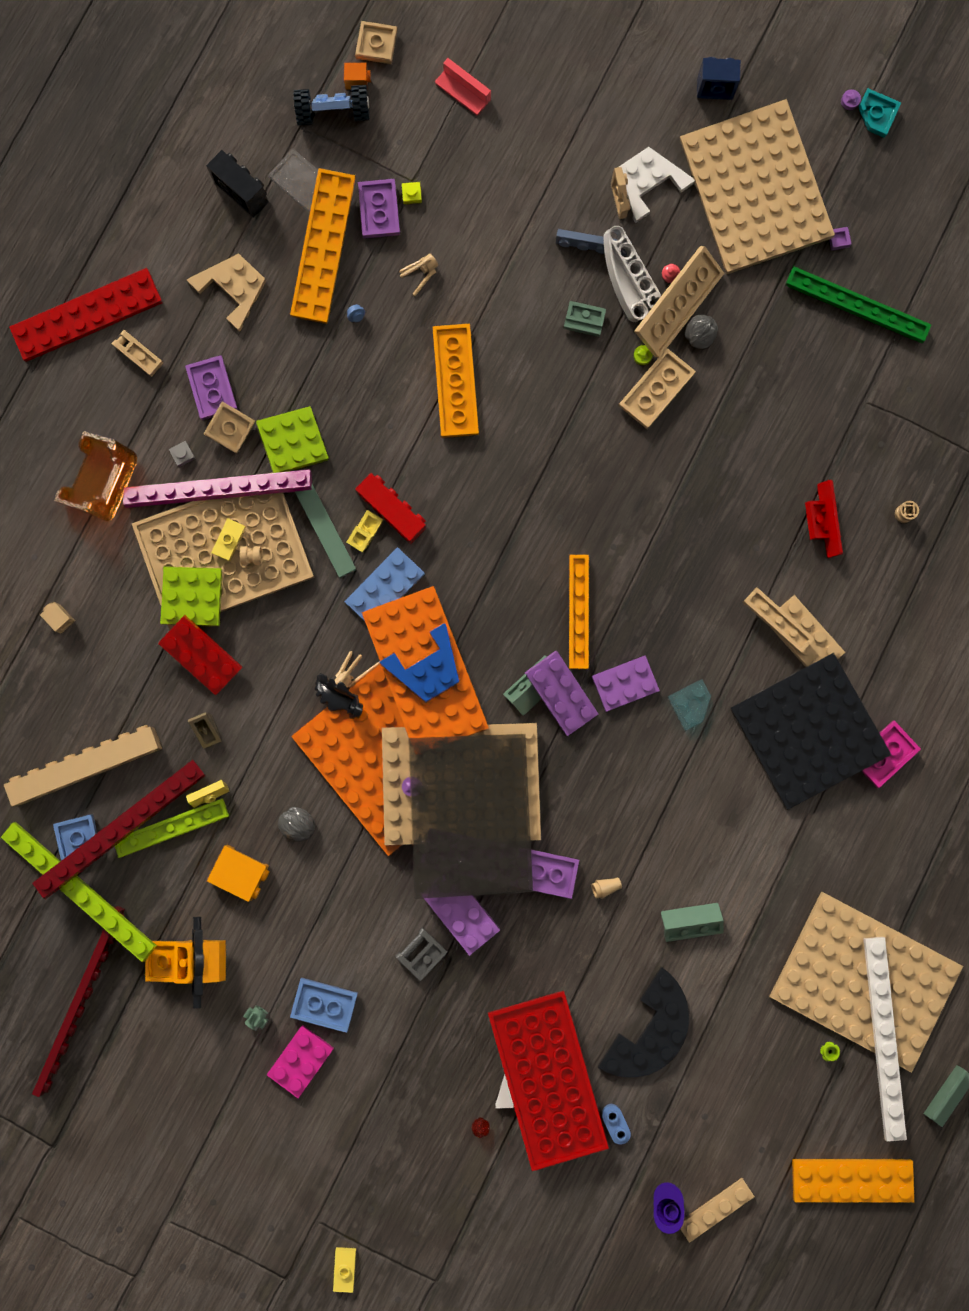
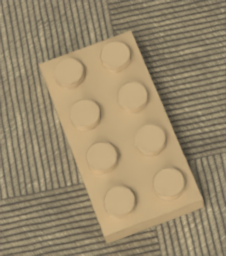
M667 348L619 403V407L648 429L694 376L696 371Z
M795 595L780 607L814 638L811 644L800 654L776 633L805 667L831 653H834L837 659L845 653Z

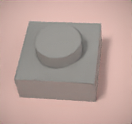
M186 441L169 449L178 467L196 459Z

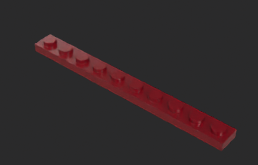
M194 760L190 761L32 884L43 899L46 900L206 775Z
M119 906L114 907L120 914H122L125 917V915L123 914L125 911L124 908ZM103 929L32 1092L34 1096L40 1097L49 1092L53 1084L51 1078L53 1074L58 1072L61 1065L59 1062L61 1055L64 1056L69 1047V1044H67L68 1039L74 1035L77 1029L75 1023L84 1013L85 1007L83 1005L85 1000H88L93 992L92 984L94 981H97L101 974L99 968L109 955V951H107L109 945L115 941V938L105 929Z

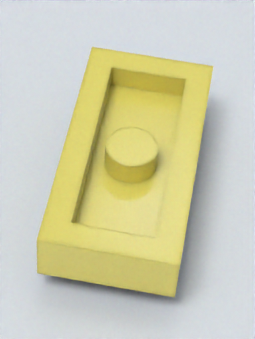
M227 518L211 553L230 562L246 527Z
M220 780L187 795L186 798L188 803L195 808L203 803H211L217 797L230 791L227 784Z
M336 1247L333 1292L353 1293L356 1248Z

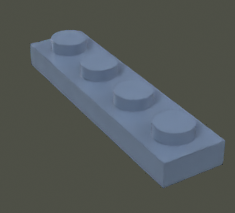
M558 229L556 244L562 247L573 246L580 250H596L598 253L605 254L604 237ZM621 248V255L624 257L627 256V252Z

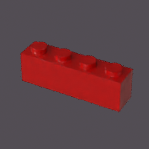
M370 473L355 488L356 493L407 542L412 544L426 529L424 524L426 520L420 514L415 515L411 511L412 507L406 501L401 502L397 498L399 495L395 490L386 488L383 485L385 481L379 475L374 476Z

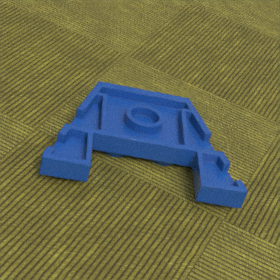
M445 623L430 631V635L439 647V650L408 669H404L395 653L380 661L382 667L387 669L426 703L459 683Z

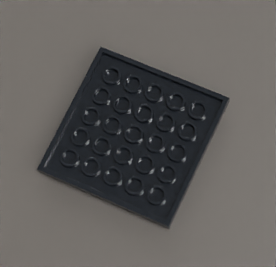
M834 653L731 707L733 714L787 810L892 755Z

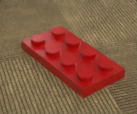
M186 615L158 643L214 695H217L242 668L237 661Z

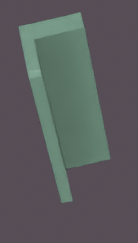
M543 656L537 663L545 659L546 656ZM525 674L503 694L522 715H525L541 700V697Z
M718 903L661 911L666 942L722 934L724 931V920Z
M956 1065L923 1114L943 1127L969 1089V1073Z

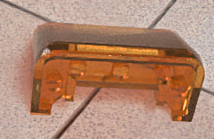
M83 431L79 440V449L86 456L72 488L67 486L61 487L54 501L95 518L110 521L115 516L124 494V488L127 487L137 463V455L133 450L116 440Z

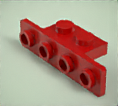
M827 480L817 484L819 501L805 502L810 540L825 539L827 557L832 558L842 555L843 550L833 480Z

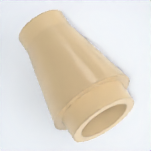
M619 878L596 880L595 883L591 884L596 899H603L613 892L622 889Z

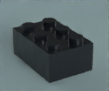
M221 150L206 165L210 176L221 190L254 218L269 203L266 197L267 192L263 188L264 184L257 177L254 179L244 165H238L236 163L237 160L232 154H226Z

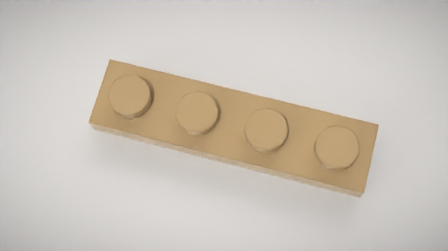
M756 587L743 601L747 607L800 654L814 640L807 631L759 588Z
M741 1178L686 1216L681 1231L690 1243L755 1196L743 1178Z

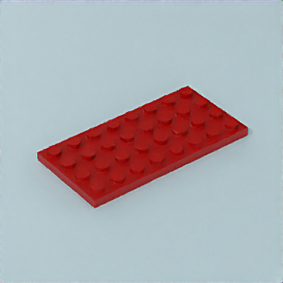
M564 990L488 1012L531 1170L535 1171L609 1149Z

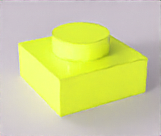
M420 182L402 183L403 204L422 203Z

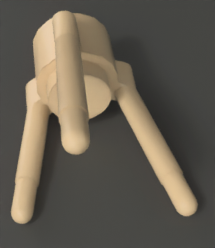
M428 254L399 271L402 273L400 275L401 278L419 268L423 273L428 272L427 276L414 291L413 296H416L430 277L436 273L435 268L438 267V263L433 255Z
M350 651L339 672L335 675L336 684L342 682L347 688H351L376 668L380 662L352 681L354 677L350 673L358 664L362 655H359L349 669L344 671L353 654Z

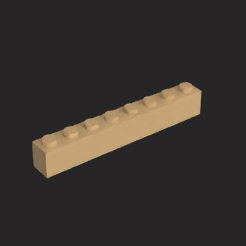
M148 725L141 726L136 729L137 732L132 734L129 732L123 733L115 741L111 739L100 743L101 746L95 749L93 746L82 750V754L77 756L75 754L64 757V761L59 763L57 761L50 762L42 770L36 768L28 771V775L24 777L18 775L10 778V782L4 784L11 806H20L161 750L162 746L155 728L148 727Z

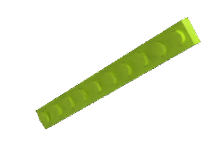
M13 822L1 836L7 844L41 874H45L60 862L58 858L17 822ZM78 876L60 888L66 896L141 962H145L157 947L154 942Z

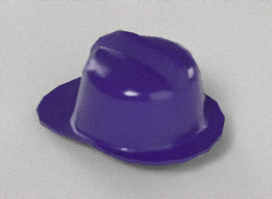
M669 1182L662 1183L654 1191V1221L662 1232L667 1234L676 1233L683 1226L685 1218L683 1194L676 1185Z

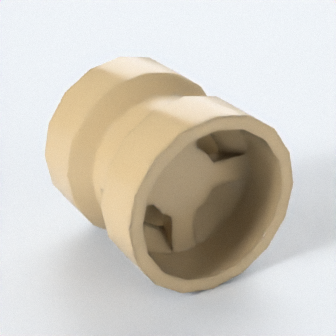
M906 501L895 510V518L901 523H908L919 514V507L913 501Z
M241 546L240 563L242 566H248L252 562L255 566L262 565L261 546H255L253 549Z

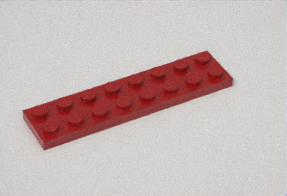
M145 268L14 324L9 328L23 360L28 362L160 305L163 301L148 268Z

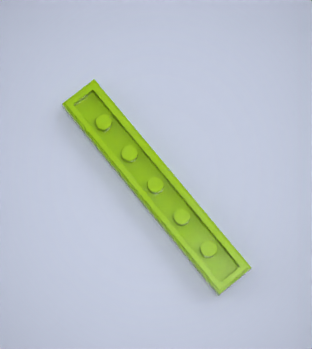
M219 799L132 832L115 846L118 858L230 817L224 799Z

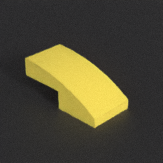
M367 510L346 543L364 552L384 519Z

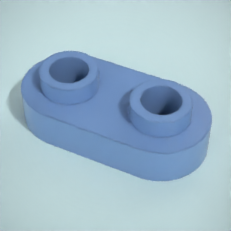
M615 1104L606 1105L602 1110V1118L612 1140L617 1144L627 1143L631 1133L620 1108ZM610 1113L616 1114L614 1119L609 1118ZM623 1131L624 1136L618 1137V1132Z

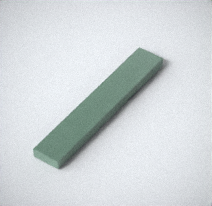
M312 485V490L295 491L339 578L357 570L314 486Z

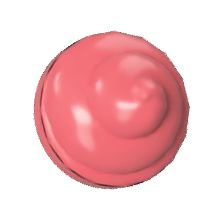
M674 264L666 265L662 270L663 280L667 283H672L680 273L679 267Z

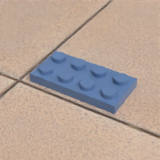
M397 547L344 602L364 620L362 612L404 597L425 573Z

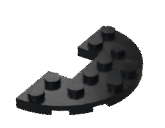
M660 967L640 999L656 1010L653 1017L636 1043L618 1033L598 1065V1068L619 1077H643L664 1068L676 1057L682 1048L689 1027L688 1004L679 983L663 967Z

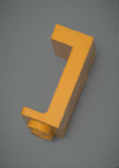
M224 845L207 882L250 902L253 898L256 899L261 890L258 887L261 881H265L270 871L267 869L269 865L263 864L235 850L230 845Z

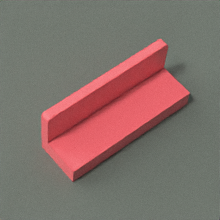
M447 58L443 63L444 71L435 80V84L472 113L479 115L491 100V90Z

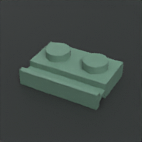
M570 301L564 329L600 337L606 309Z

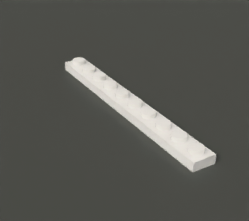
M885 937L863 938L884 1139L886 1141L907 1140Z

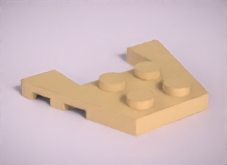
M237 254L188 278L187 282L199 294L213 281L217 283L239 304L226 319L240 332L266 280L240 254Z

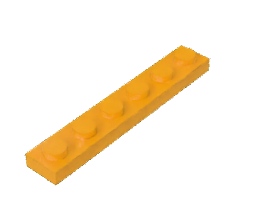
M569 555V669H589V555Z

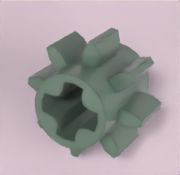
M255 1005L254 1009L249 1007L243 1016L246 1018L245 1025L255 1031L259 1027L263 1029L269 1021L266 1018L268 1012Z

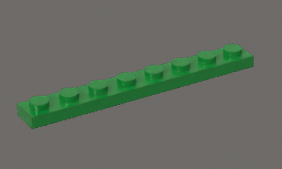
M794 266L785 283L787 287L922 344L931 327V324Z

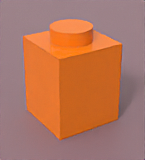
M344 63L346 90H351V86L366 85L368 90V82H371V70H367V64Z

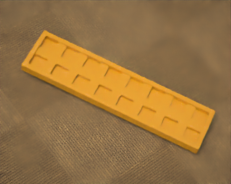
M318 168L290 312L291 317L328 324L356 180L355 175Z

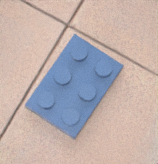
M301 978L290 1018L347 1033L358 993Z

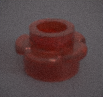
M481 1117L475 1119L472 1124L474 1136L482 1138L488 1135L490 1130L489 1122Z

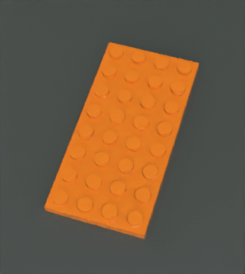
M434 586L362 612L379 660L382 661L395 653L405 670L439 650V647L430 635V631L444 623L446 624L459 678L458 684L426 703L387 669L382 667L415 756L489 729Z

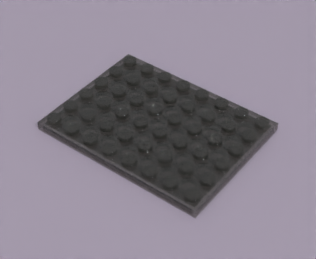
M525 734L408 738L414 898L533 892Z

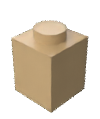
M56 602L46 605L43 609L44 612L40 614L51 628L60 634L75 622L69 613Z

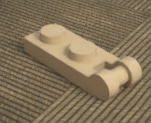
M123 330L118 340H114L111 344L152 377L163 365V362ZM126 341H128L129 343L126 347H124L123 345Z

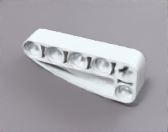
M614 226L604 234L606 264L614 291L622 309L630 321L637 322L645 318L659 300L661 294L623 228ZM611 232L617 234V241L612 239ZM621 248L626 250V257L621 255ZM631 265L636 267V274L631 272ZM641 281L646 285L645 291L640 288ZM652 300L655 302L653 305L650 304ZM635 308H638L640 311L639 317L634 314Z

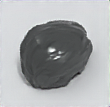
M696 315L688 323L685 337L690 341L692 347L705 349L716 339L718 332L717 323L711 316Z
M291 807L280 815L278 828L286 838L304 841L309 839L314 833L315 821L306 810Z

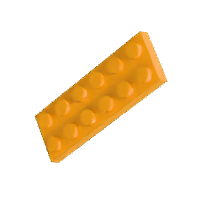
M470 324L433 326L441 438L479 435Z
M792 1159L794 1202H914L913 1161L911 1159Z

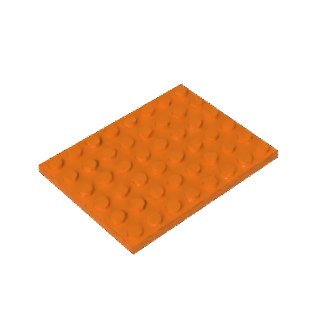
M379 664L349 689L351 693L358 695L359 703L363 704L362 714L359 719H350L347 710L330 711L327 707L291 737L389 856L402 845H385L382 728L405 726L383 668Z

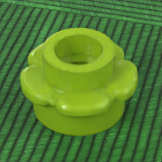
M826 1042L821 1047L820 1053L825 1061H835L839 1058L840 1049L833 1042Z

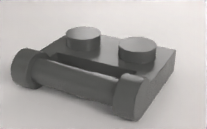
M423 927L418 931L419 934L412 942L395 956L420 981L448 952ZM426 939L429 943L410 962L407 957Z

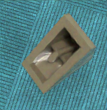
M203 713L188 719V723L203 749L221 742L212 714Z

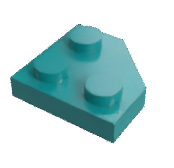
M867 88L858 107L867 130L885 138L901 102Z

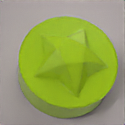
M646 345L638 346L633 354L634 361L639 365H647L653 356Z

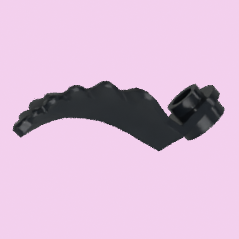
M320 673L317 675L315 691H318L316 693L317 697L322 696L320 703H329L328 709L330 711L347 710L350 719H359L362 714L363 704L359 703L358 695L351 693L342 682L336 685L333 678L328 680V677Z

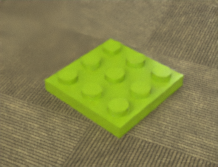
M311 406L256 421L273 473L289 472L328 461V455Z
M163 567L160 624L175 625L186 615L197 626H220L222 569Z

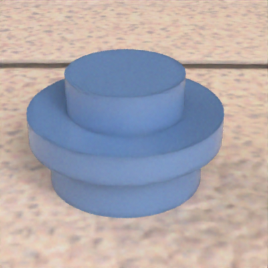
M358 304L352 305L347 310V318L351 322H359L365 315L364 308Z

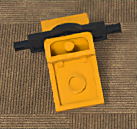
M193 917L192 940L152 941L157 947L145 961V981L174 982L179 984L192 983L194 1009L202 1008L203 983L226 981V940H203V930L201 929L202 917Z

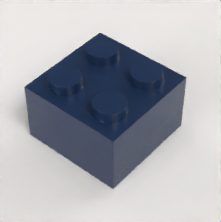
M703 58L697 77V98L733 100L740 82L741 60L734 58Z

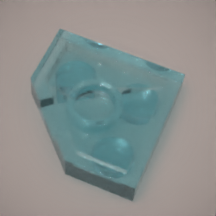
M702 679L667 697L685 731L702 723L707 711L711 695Z

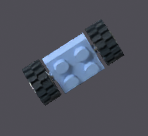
M366 85L351 86L352 100L350 96H346V93H336L334 97H328V94L317 95L311 103L309 89L294 90L293 92L298 126L313 125L312 111L350 107L353 108L355 121L370 120L369 98Z

